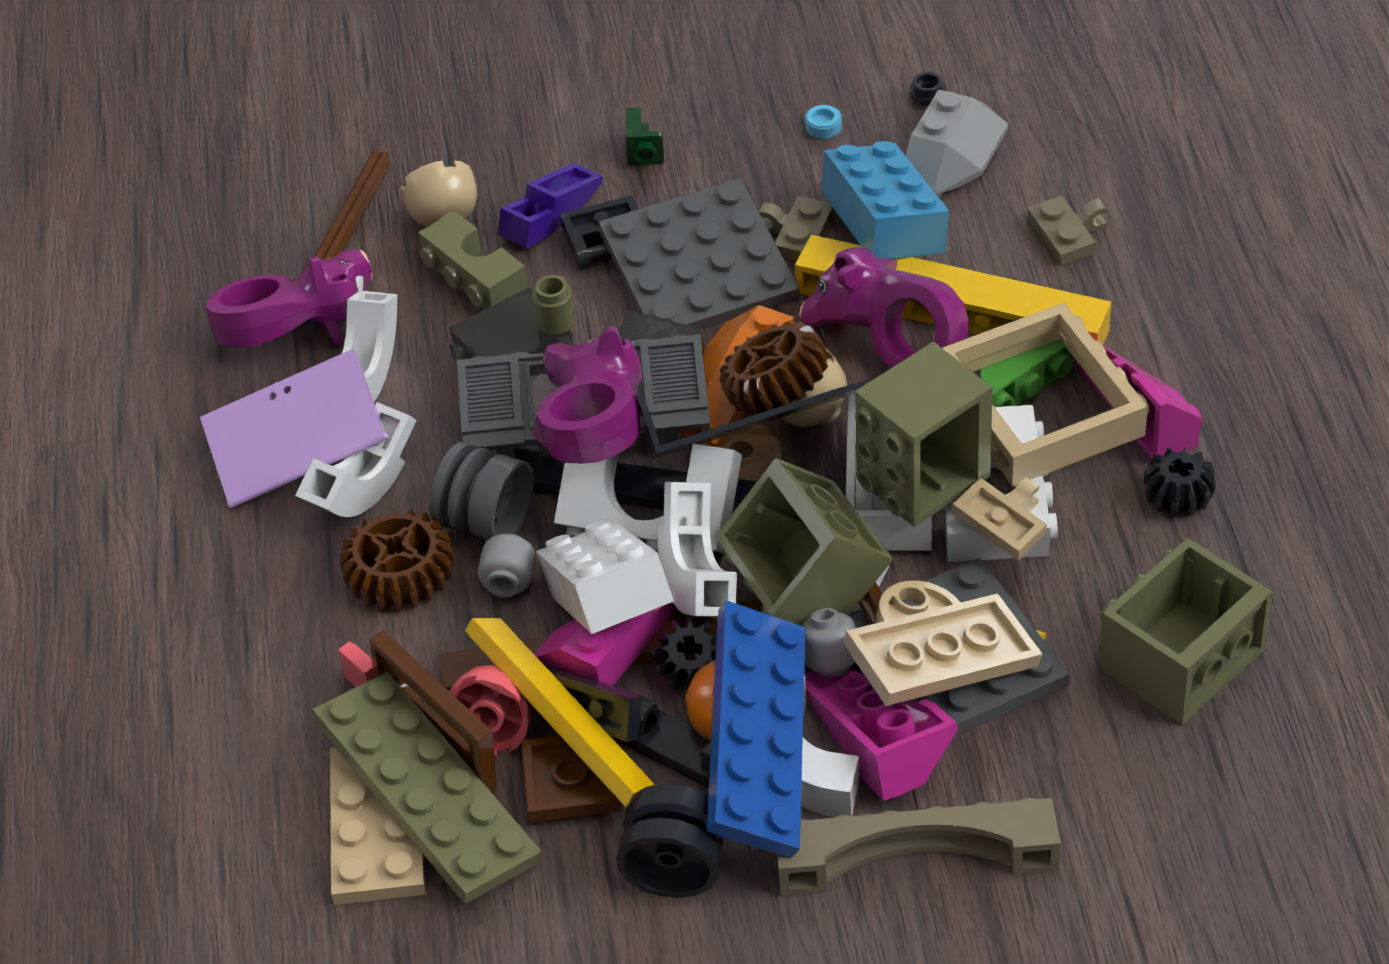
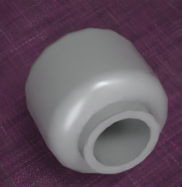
M500 534L491 537L485 542L477 569L479 581L495 596L511 597L522 593L528 589L532 581L536 563L534 548L528 541L515 534Z
M824 608L815 611L812 617L808 618L801 625L805 627V664L807 667L818 672L821 676L835 677L846 673L855 663V660L843 644L846 631L856 628L851 617L837 612L835 609Z

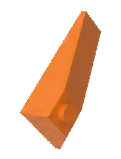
M758 305L727 321L706 345L703 363L710 429L741 420L745 415L743 411H737L735 406L730 404L721 388L722 384L719 381L721 376L720 368L726 364L725 358L728 355L734 354V348L744 344L747 341V337L752 338L758 334L759 330L766 331L773 324H776L778 327L788 321L794 324V317ZM702 428L681 430V437L686 438L701 433ZM729 435L708 441L707 443H710V446L720 447Z

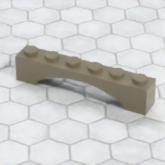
M1025 798L1012 802H979L968 806L946 808L935 806L924 810L884 811L880 814L858 816L839 815L834 818L814 820L801 819L800 849L792 858L776 854L780 895L827 892V883L853 868L879 859L911 853L950 852L983 857L1011 867L1013 875L1059 871L1061 843L1052 798Z

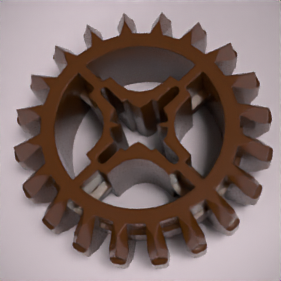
M790 321L783 323L779 327L773 324L770 329L766 331L759 330L757 335L752 338L747 337V341L744 344L734 348L735 353L728 355L725 358L726 364L720 368L721 376L719 381L722 384L721 388L731 405L735 406L737 411H743L745 415L760 414L767 410L790 404L796 399L801 400L802 395L806 391H812L814 383L822 380V373L829 367L827 364L829 357L817 332L813 331L810 325L805 326L802 322L792 324Z
M395 508L392 514L383 516L378 512L377 518L373 521L363 518L361 528H351L350 538L343 540V552L340 553L341 558L339 559L343 581L347 584V588H350L355 599L362 598L367 607L377 603L381 610L384 611L389 605H394L400 612L403 604L411 603L417 608L419 599L424 598L432 601L433 590L443 591L445 580L451 578L453 561L455 560L451 538L447 531L443 530L439 520L431 521L427 512L416 516L412 508L405 514H399ZM421 551L427 553L425 557L419 555ZM369 562L375 563L372 568L368 567Z

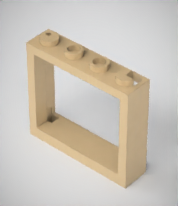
M1065 303L943 347L946 352L974 372L1060 339L1114 407L1110 411L1022 444L992 404L991 459L1012 487L1018 485L1026 477L1030 480L1143 437L1146 433L1149 406L1145 397L1140 393H1136L1128 383L1124 371L1112 363L1101 342L1095 341L1086 330L1083 320L1079 316H1075Z

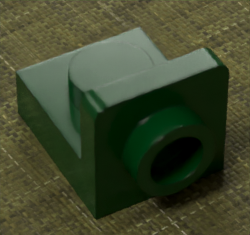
M626 108L625 138L627 165L663 164V133L661 131H649V122L642 123L641 108Z

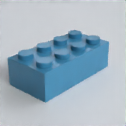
M880 141L872 146L841 145L837 149L824 150L821 192L862 248H868L877 258L885 257L891 259L945 253L950 211L896 143Z

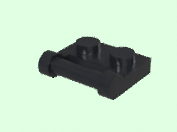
M632 195L560 214L561 226L574 253L579 269L591 267V262L611 257L605 243L588 248L586 245L603 241L599 233V221L638 210Z

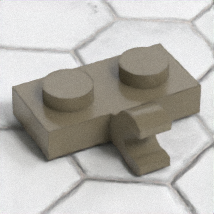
M1062 195L1027 207L1028 220L1061 266L1096 254V242L1089 232L1100 231L1107 227L1106 221L1100 215L1107 212V208L1100 199L1087 202L1076 214Z
M797 196L789 215L772 203H763L759 214L769 233L778 235L775 244L782 257L797 261L811 235L824 236L834 215V208L828 202Z

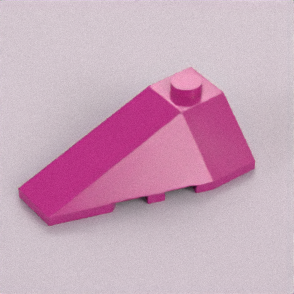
M1104 346L1108 358L1116 367H1120L1124 371L1128 383L1137 394H1142L1148 403L1149 413L1147 414L1145 436L1136 439V441L1151 459H1153V455L1164 456L1167 448L1177 453L1181 452L1184 447H1186L1187 451L1198 447L1200 428L1202 427V417L1199 410L1194 405H1190L1177 390ZM1074 358V366L1111 410L1114 409Z
M671 602L593 634L574 618L553 631L534 655L543 665L546 664L613 686L671 615L675 613L677 607Z
M849 669L846 673L835 677L821 676L815 671L804 674L806 678L807 701L843 753L859 756V776L883 801L901 797L908 791L924 785L958 731L957 723L939 706L926 699H922L918 703L907 700L886 706L866 676Z

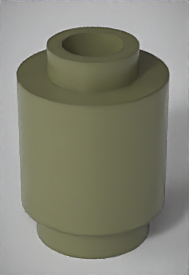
M548 275L540 278L532 292L536 325L540 331L546 334L558 335L565 333L574 326L576 321L572 289L561 276Z

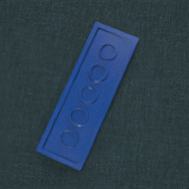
M726 600L718 610L707 832L792 858L800 849L805 627Z

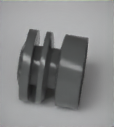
M458 442L448 450L435 473L429 501L431 519L439 520L442 527L453 528L454 531L460 533L470 531L475 538L484 541L500 534L516 535L525 521L533 496L534 475L532 467L526 461L507 455L493 456L488 449L476 448L475 445L466 442Z

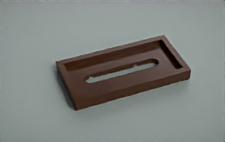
M384 630L369 638L374 678L388 672L492 794L496 792L497 781L492 731Z

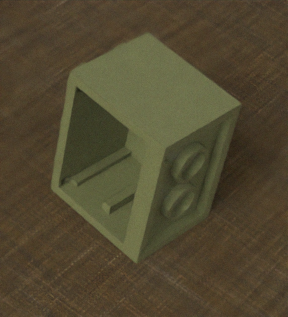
M933 341L856 390V478L860 486L866 492H872L882 500L892 514L898 517L901 516L910 525L915 527L962 496L980 478L983 480L989 478L991 468L993 387Z
M778 458L773 460L715 536L725 550L724 557L729 563L738 568L744 579L742 582L745 587L757 595L762 602V611L770 616L800 626L808 618L812 617L815 611L824 608H832L849 616L893 561L891 555L833 480Z
M1187 537L1175 549H1168L1161 556L1158 564L1147 574L1142 573L1138 575L1132 582L1130 589L1121 597L1111 599L1103 608L1100 615V620L1102 621L1101 639L1098 645L1100 649L1099 670L1180 725H1184L1266 649L1273 591Z

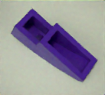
M572 163L527 183L524 198L501 207L498 235L525 249L535 245L561 227L560 214L580 209L602 184L603 176L576 163Z

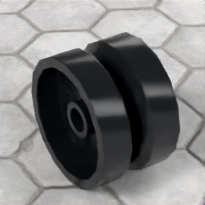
M673 784L648 786L634 793L626 807L623 822L624 833L620 838L616 856L617 868L623 877L643 891L664 897L683 898L696 896L711 889L718 879L721 862L720 849L724 844L725 837L707 832L709 796L702 791L684 785Z

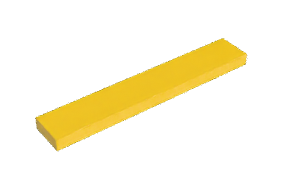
M472 618L465 629L468 636L509 677L522 695L625 807H627L634 793L645 787L655 785L501 618Z

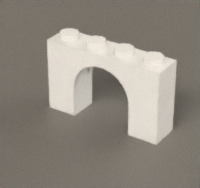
M1033 405L995 407L1022 444L1044 436L1043 422H1035ZM991 459V467L999 469ZM1048 473L1031 479V481L1040 486V489L1033 495L1039 499V502L1030 513L1047 524L1046 535L1022 558L1049 556L1050 539L1058 537L1056 513H1048V507H1053L1052 483L1044 482L1043 476H1048ZM954 502L944 507V536L947 562L973 561L978 558L981 560L1014 558L953 515L952 507Z
M693 443L686 482L711 483V547L713 552L724 554L725 550L715 536L732 515L742 454L731 449ZM618 455L596 463L564 464L554 523L566 527V535H579L586 532L585 527L590 523L609 519L610 522L615 521L637 538L647 540L646 544L653 550L658 551L657 524L664 525V516L653 520H635L621 508L614 490Z

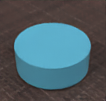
M819 105L811 108L805 115L806 132L818 139H828L836 136L842 129L840 111L829 105Z

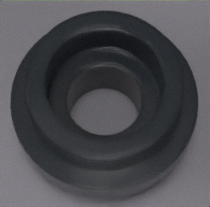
M923 72L914 77L909 87V94L914 101L923 105H929L937 91H946V86L938 74Z

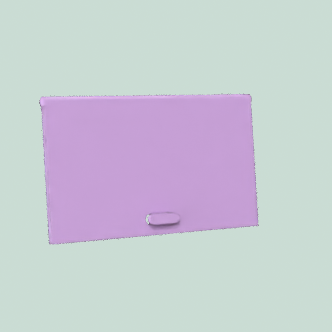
M354 349L200 417L227 499V506L230 509L305 476L313 458L331 465L388 439Z

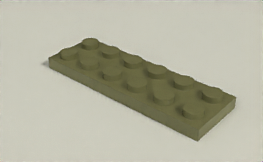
M388 672L312 709V721L464 904L541 863L542 851Z

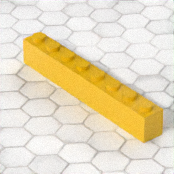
M811 235L795 264V278L799 287V294L811 296L815 292L820 276L833 264L835 256L839 252L850 248L862 247L852 243ZM914 257L894 259L897 260L896 270L930 277L944 282L953 288L963 301L968 316V333L978 335L1065 303L1075 316H1079L1083 320L1086 330L1094 340L1104 345L1110 331L1111 301ZM913 298L906 303L901 315L902 318L935 325L931 313L924 304Z

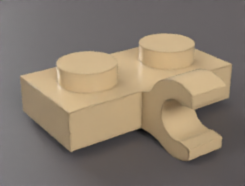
M1027 477L1021 480L1008 496L980 478L953 503V515L1018 561L1046 535L1047 524L1030 513L1039 502V499L1033 495L1040 489V486Z

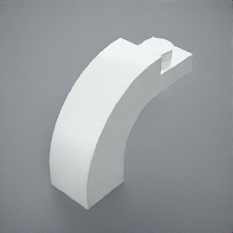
M360 290L347 299V328L342 353L351 349L356 351L373 401H375L381 392L391 362L397 322V294Z
M377 402L375 406L388 439L346 457L342 462L334 466L313 458L295 496L341 517H353L367 511L389 490L401 472L406 461L400 458V454L417 420L410 415Z
M665 482L664 525L657 524V544L659 559L674 600L673 604L679 611L687 615L718 616V610L726 600L736 603L737 572L722 570L713 555L710 539L711 483Z
M804 675V706H803V716H804V712H805L806 705H807V697H806V678H805V675ZM803 738L801 807L830 817L839 815L852 816L860 784L859 756L825 751L811 745Z

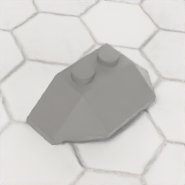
M938 90L911 134L906 157L940 198L942 193L957 189L983 174L1008 130V123L987 104L975 98Z

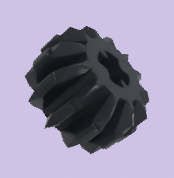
M1186 447L1177 453L1167 448L1164 456L1153 455L1150 465L1147 466L1144 472L1143 483L1145 484L1147 502L1155 503L1158 512L1167 509L1171 510L1173 517L1178 512L1183 511L1192 517L1196 509L1206 510L1207 504L1213 497L1216 489L1212 462L1204 461L1202 452L1193 455L1188 454Z
M687 616L686 627L681 628L677 621H670L669 628L672 635L666 632H659L657 634V641L662 646L652 650L653 658L662 661L656 667L658 675L662 676L671 673L669 686L675 688L681 679L685 680L686 691L693 677L702 666L716 660L717 632L709 634L711 622L708 620L702 622L699 628H695L693 616ZM686 647H694L695 660H685Z

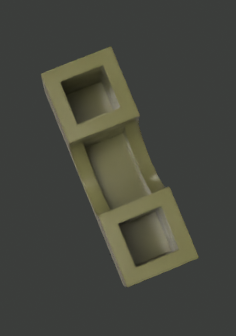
M455 210L418 232L421 245L419 254L426 267L435 269L451 287L460 289L468 296L473 305L476 307L481 306L493 317L529 295L525 265L502 247L489 255L482 256L478 229Z

